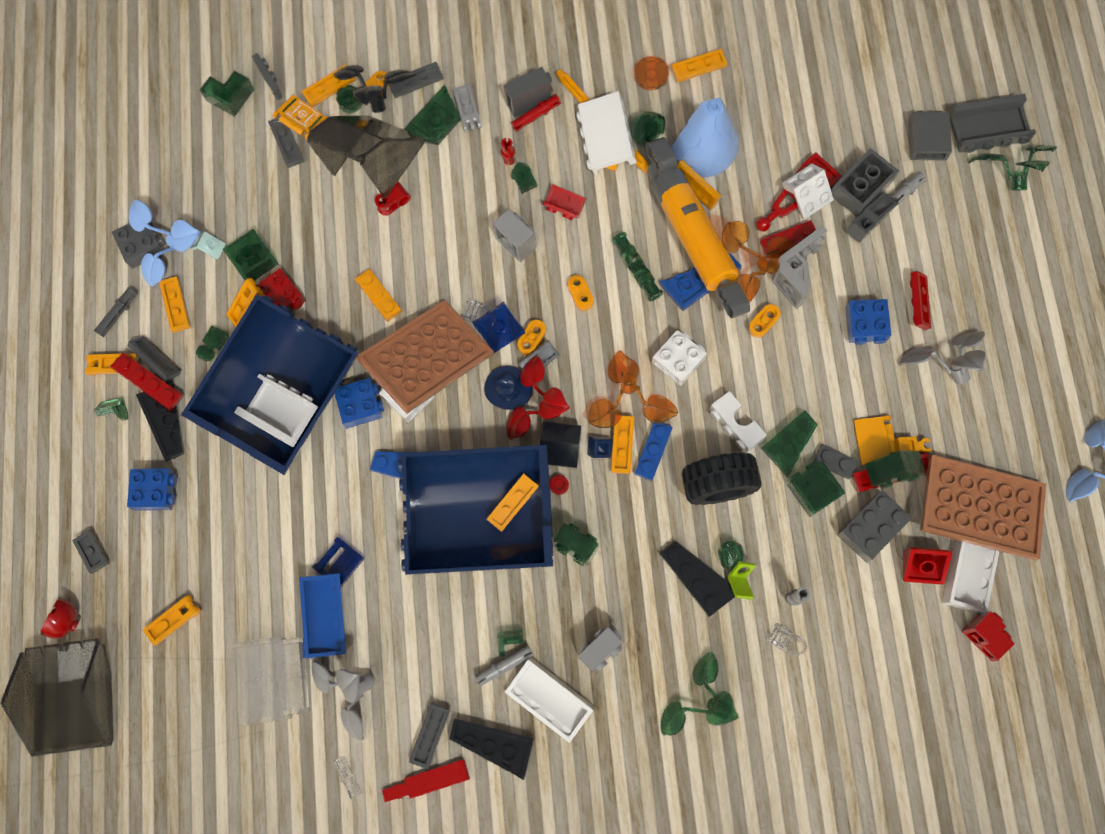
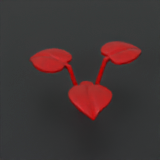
M538 356L528 361L521 372L520 378L523 386L530 387L532 385L543 396V400L540 403L539 411L528 410L526 412L525 408L518 407L510 414L506 426L509 440L519 438L528 431L531 424V419L528 415L537 414L544 419L557 418L560 414L570 409L560 389L553 387L544 393L538 388L536 383L541 382L545 374L544 363Z

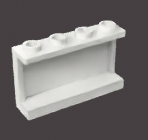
M617 91L578 104L579 112H577L579 122L582 123L580 132L586 142L583 144V147L589 157L587 160L589 170L598 175L599 169L625 161H628L630 165L637 163L624 101L620 92Z
M259 374L257 377L263 380V383L248 408L244 410L238 406L234 413L294 447L318 406L311 403L313 399L305 394L299 396L301 392L292 387L288 390L289 386L281 381L276 383L277 379L268 374L264 377Z

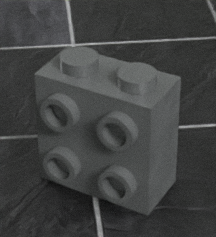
M153 220L148 223L150 226L157 228ZM129 223L112 231L124 261L132 269L141 265L142 259L147 253L155 255L164 250L163 246L165 243L161 236H157L156 231L146 227L143 231H136Z

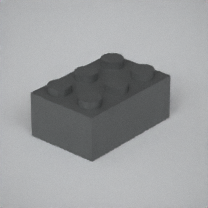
M870 148L834 185L832 189L833 198L858 217L894 181L899 170Z
M881 490L837 536L868 563L875 558L912 517Z

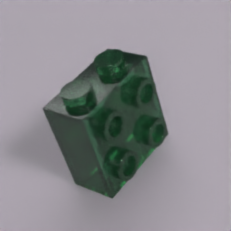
M823 460L819 463H816V461L805 467L807 470L802 474L800 472L795 473L790 477L791 481L787 484L809 517L846 493Z
M564 523L554 538L556 551L564 556L567 554L571 555L574 558L573 561L581 566L584 564L589 566L599 548V543L596 542L597 539L588 533L586 536L580 533V528L572 523H569V525Z

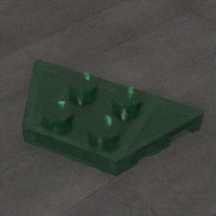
M445 85L400 133L401 138L439 145L461 121V116Z

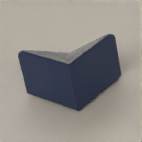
M589 436L587 455L592 458H610L612 439L607 436Z

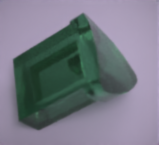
M518 162L512 169L510 177L515 181L521 194L538 186L530 166L526 163Z
M123 397L100 402L94 410L97 417L115 413L122 421L128 420V411Z
M523 630L498 632L499 657L505 656V645L524 643Z

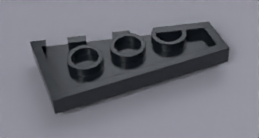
M173 380L166 382L169 386L174 388ZM146 393L136 394L165 462L184 455L177 405L172 411H169Z
M676 541L660 552L659 555L708 617L735 598L731 584Z
M454 719L449 737L451 741L496 764L520 779H525L534 738Z

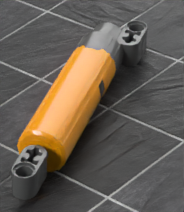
M662 137L646 143V152L652 162L647 169V173L653 182L652 190L706 289L717 291L718 298L730 318L750 312L749 301L736 281L739 271L683 171L676 168L677 159L666 138Z

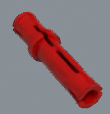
M554 94L546 101L539 102L536 107L511 121L510 123L515 132L540 116L547 115L550 110L560 105L559 97Z

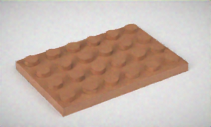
M443 300L357 356V361L403 411L408 414L493 355L494 351Z
M932 454L928 460L920 531L1037 561L1040 559L1046 484Z

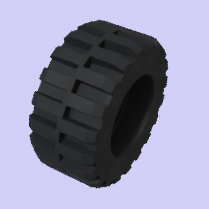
M746 452L726 453L703 458L685 466L681 473L686 499L690 504L695 505L723 503L743 498L759 491L762 485L756 458L751 453Z

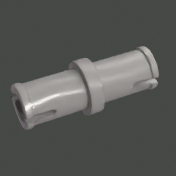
M917 172L909 181H905L902 187L892 194L891 197L900 204L907 196L915 193V189L926 181V177H924L923 173Z

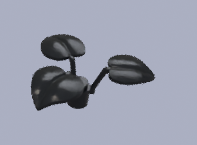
M349 65L334 73V77L340 80H347L357 76L363 86L355 89L353 95L366 106L370 102L372 112L374 113L386 110L384 99L387 98L386 90L388 83L395 84L416 76L414 72L408 70H393L384 76L386 79L384 87L379 85L367 87L360 74L364 71L362 66Z

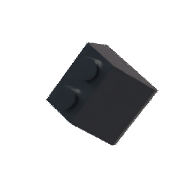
M543 421L540 445H547L549 465L577 468L582 432L580 425Z

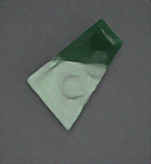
M804 410L761 449L786 477H789L792 468L801 456V452L818 424Z

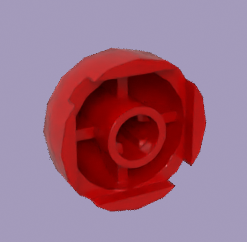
M59 597L53 605L55 609L53 608L51 613L49 612L40 631L41 635L52 639L65 637L70 631L74 632L79 624V621L76 620L78 614L76 607L71 602Z

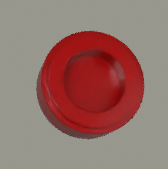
M556 475L550 480V490L555 495H563L568 491L569 482L566 477Z

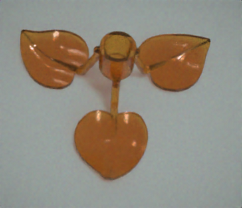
M729 221L722 231V244L728 252L736 253L741 247L743 250L759 258L757 265L760 271L752 272L750 276L748 274H741L736 279L750 303L760 288V279L754 276L765 275L766 272L775 274L780 267L778 258L793 248L795 244L786 238L775 237L767 244L768 254L761 256L743 245L749 238L748 226L741 221Z
M619 351L612 358L608 366L609 379L614 383H621L618 398L614 405L606 399L595 401L589 409L588 422L598 428H609L616 425L622 416L616 407L619 405L623 393L632 394L637 391L643 405L646 406L644 408V416L652 423H664L677 416L678 410L670 400L661 395H651L647 403L640 391V386H637L638 365L622 351Z

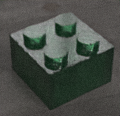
M254 229L223 248V251L244 280L252 278L255 281L279 265Z

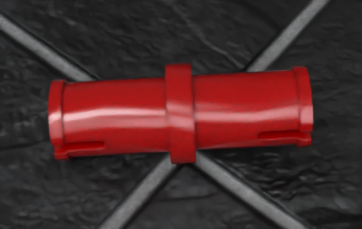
M504 138L501 140V155L506 165H508V162L509 165H513L515 162V148L510 138H508V142Z

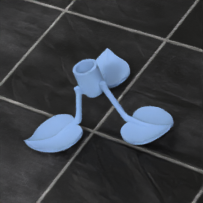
M133 200L129 210V223L131 227L136 231H143L146 227L168 235L166 243L170 248L162 250L155 255L147 253L141 262V271L144 279L150 286L155 287L165 275L164 262L158 257L169 251H186L196 241L200 231L185 220L175 221L171 231L152 227L148 224L152 220L150 208L140 200Z
M1105 419L1094 423L1085 433L1084 440L1088 446L1097 447L1101 445L1105 450ZM1082 469L1073 474L1066 487L1068 500L1072 502L1092 494L1099 485V480L1096 476L1105 479V475L1098 472L1091 474L1088 469Z

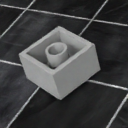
M508 209L492 223L495 239L520 263L536 249L534 229L529 224L525 225L522 222V218L516 212L512 213Z

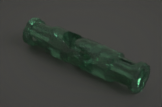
M626 232L617 234L612 239V243L618 247L620 256L633 273L640 288L645 290L649 302L658 299L663 295V291L657 287L655 278L649 269L646 268L638 251L628 241Z

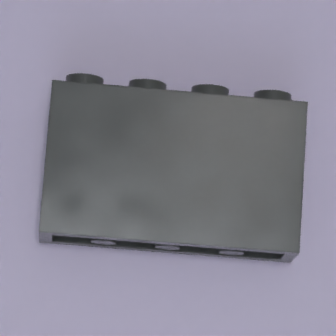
M1019 94L953 105L950 110V122L959 153H971L978 149L989 150L997 146L1007 147L1016 143L1026 144L1030 142L1036 131L1035 129L1030 130L1023 107L1027 101L1026 95Z

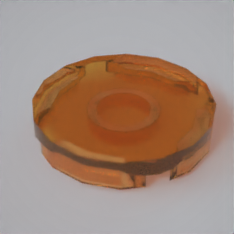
M655 56L641 59L634 68V79L645 90L660 89L661 86L667 83L669 78V67L666 62Z

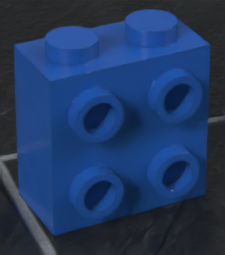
M888 299L852 300L847 303L845 310L849 343H855L856 345H863L867 342L883 344L891 337Z
M371 378L338 387L335 392L342 424L346 429L383 418L384 406L382 401H378L377 398L379 388L377 383L372 382Z
M169 468L130 469L127 508L134 511L172 510L176 500L174 486L177 484V476L175 472Z

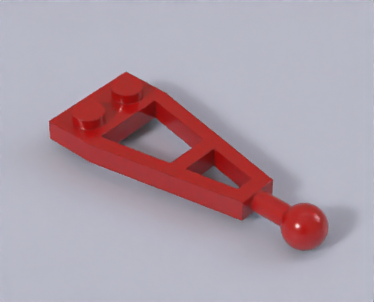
M816 152L796 172L798 173L807 166L814 164L825 170L830 189L842 178V175ZM785 189L771 206L772 212L768 216L761 217L756 221V228L759 231H767L771 226V222L777 216L782 219L799 209L797 202L785 209L780 207V204L787 195L796 201L793 193Z

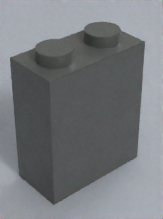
M543 67L504 85L506 105L514 118L533 109L539 102H544L552 97V78L549 72L544 71Z
M922 110L913 112L908 120L910 160L947 161L952 153L950 112H925Z

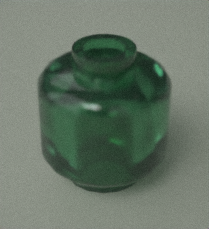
M736 541L722 543L721 548L718 549L719 560L723 568H729L732 571L739 561L746 562L743 547L741 544L736 543Z

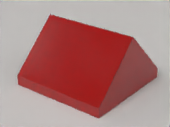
M910 547L904 550L903 581L944 585L952 557V550Z

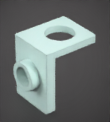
M203 231L200 232L190 250L199 249L211 257L219 259L226 243Z

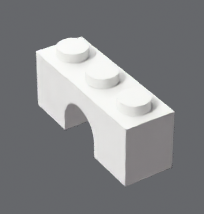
M729 391L711 405L710 414L715 421H720L724 432L735 439L738 449L748 453L764 441L767 435L755 420L746 426L736 423L734 415L740 411L742 405Z

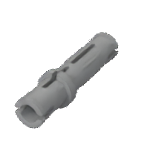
M805 587L793 589L786 595L785 601L787 604L790 603V605H799L810 597V592L808 589L805 590Z
M528 645L498 663L490 664L489 668L474 676L481 687L494 678H500L501 674L534 656Z

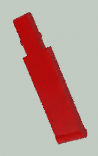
M465 759L404 778L405 783L396 784L393 787L384 789L382 794L384 802L401 799L407 795L412 799L470 780Z

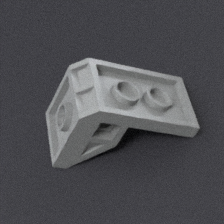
M823 225L780 256L773 271V284L795 309L802 306L809 292L808 263L806 259L810 253L815 254L822 248L821 244L825 241L824 237L827 233Z

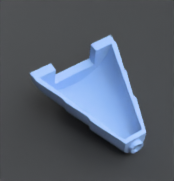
M720 97L702 102L671 147L676 156L677 164L683 160L701 177H711L725 171L730 167L738 152L739 135L729 111Z

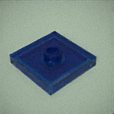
M504 301L473 321V325L494 353L525 334V329Z

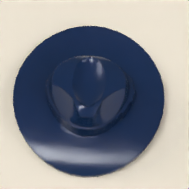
M503 366L489 374L485 382L484 392L486 398L494 406L501 409L514 410L528 403L533 393V386H523L520 378L522 370L511 366Z

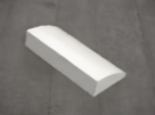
M955 540L942 603L979 614L986 613L988 611L999 551Z
M532 657L527 660L505 691L506 694L569 743L596 708Z

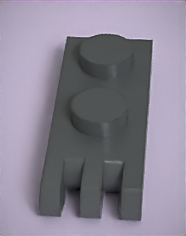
M258 53L252 55L258 70L277 100L282 99V94L275 83L278 80L273 71H268L269 65L265 58L261 59Z

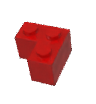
M991 611L977 615L961 631L991 662L999 661L1015 644L1011 640V635L1004 630L1007 626L1003 623V619L997 613H992Z

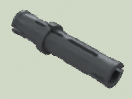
M127 287L122 296L114 301V306L93 331L104 338L121 314L129 309V304L138 293Z

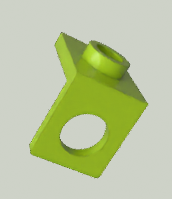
M739 561L727 576L736 598L750 600L754 598L747 577L755 569V563ZM748 567L746 571L738 572L739 569Z

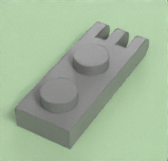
M470 84L453 88L464 131H468V124H470L471 130H474V123L476 122L478 128H482Z

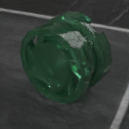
M346 85L344 88L341 87L336 93V101L340 109L349 114L357 112L363 105L354 97L353 91L357 88L352 85Z

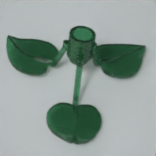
M1034 145L1026 147L1024 150L1030 151L1028 161L1015 163V165L1024 167L1023 170L1014 171L1013 175L1006 157L1001 154L978 155L970 159L969 163L975 160L1003 161L1008 173V180H1012L1011 190L1023 191L1027 190L1029 168L1043 172L1050 165V161H1032L1033 154L1038 151L1053 152L1057 149V146Z
M709 652L697 662L693 670L695 684L699 686L704 684V687L713 696L707 702L708 709L682 708V704L679 701L670 703L665 708L661 717L660 727L663 736L676 735L683 729L686 721L684 712L686 711L706 713L708 723L715 726L724 725L739 718L731 694L726 691L716 694L709 687V683L714 682L718 675V662L714 653Z

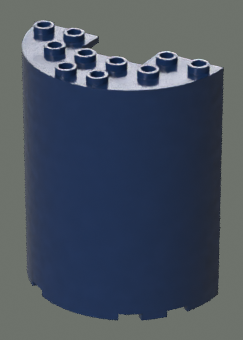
M256 294L181 416L285 475L359 353L356 347L349 343L347 346L344 345L341 339L334 334L328 336L320 328L313 329L314 327L308 321L302 318L297 320L293 317L294 314L290 312L291 310L281 304L278 307L273 304L274 300L266 295L261 297ZM259 374L264 377L268 374L277 379L276 383L278 381L285 383L289 386L288 390L290 387L301 392L299 396L302 394L309 396L313 399L311 403L318 406L294 447L234 413L238 406L244 410L248 408L263 383V380L257 377Z
M547 445L402 453V459H399V471H402V479H399V488L406 495V501H403V512L406 513L407 521L403 523L404 533L407 534H404V539H401V550L405 554V559L401 561L402 572L405 571V575L553 567V530ZM523 473H525L539 487L501 532L486 519Z

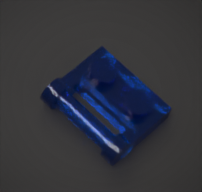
M337 536L334 539V544L318 563L315 562L312 568L321 575L340 573L342 587L365 558ZM342 547L345 551L331 568L326 571L324 567Z

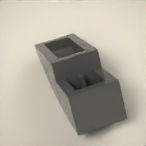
M886 192L882 193L865 208L862 214L852 221L846 232L860 243L899 203Z

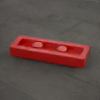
M809 220L761 239L760 244L766 257L770 258L790 250L816 231V228L812 221Z
M919 271L911 272L910 287L912 289L911 303L914 310L913 322L920 329H932L927 275Z

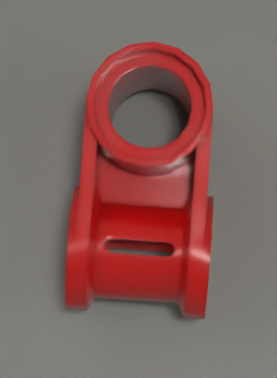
M395 182L376 196L375 204L381 215L388 216L401 206L407 204L411 196L400 182Z

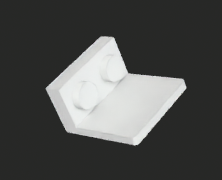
M814 164L807 166L782 182L784 189L794 194L800 214L804 219L834 200L825 170Z

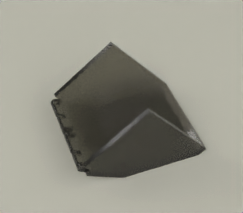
M369 115L330 116L311 129L307 137L308 144L333 176L337 174L347 158L361 162V167L383 198L388 197L426 142L419 135Z
M98 638L83 640L84 647H82L81 641L63 643V645L60 643L44 645L45 652L42 651L41 646L25 648L24 652L19 653L0 704L31 757L112 746L114 739L112 674L105 644H101Z

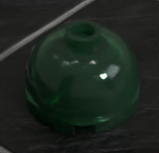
M653 111L641 112L631 124L632 137L636 143L645 147L646 143L658 139L660 133L664 134L666 125L664 116Z

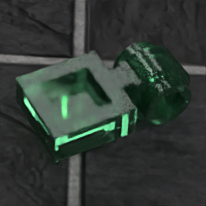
M211 325L202 340L206 345H200L196 350L198 358L205 362L212 361L215 356L213 350L220 351L229 334Z

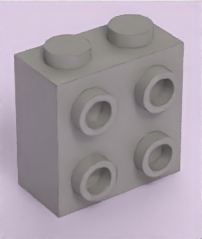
M602 627L594 635L595 640L591 644L586 642L579 649V659L592 673L595 670L599 673L607 665L605 660L610 656L614 658L622 650L620 647L623 643L621 641L622 635L615 628L611 630L608 627L604 630Z

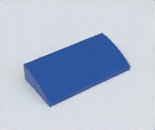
M340 573L299 577L305 659L346 654Z

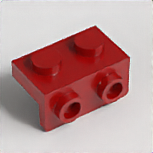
M552 184L547 199L543 201L542 205L547 206L546 210L556 214L559 211L563 213L562 217L573 220V218L579 219L587 198Z

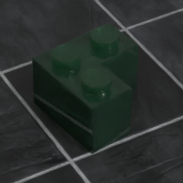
M234 71L225 84L209 77L201 87L200 92L207 102L235 117L255 89L249 78Z
M897 451L865 464L872 487L880 486L881 489L893 486L892 482L898 481V483L907 480L908 482L919 480L920 475L926 474L919 451Z

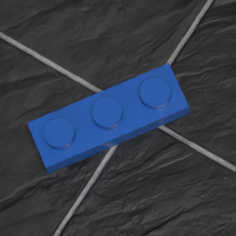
M654 421L634 475L653 481L673 427Z

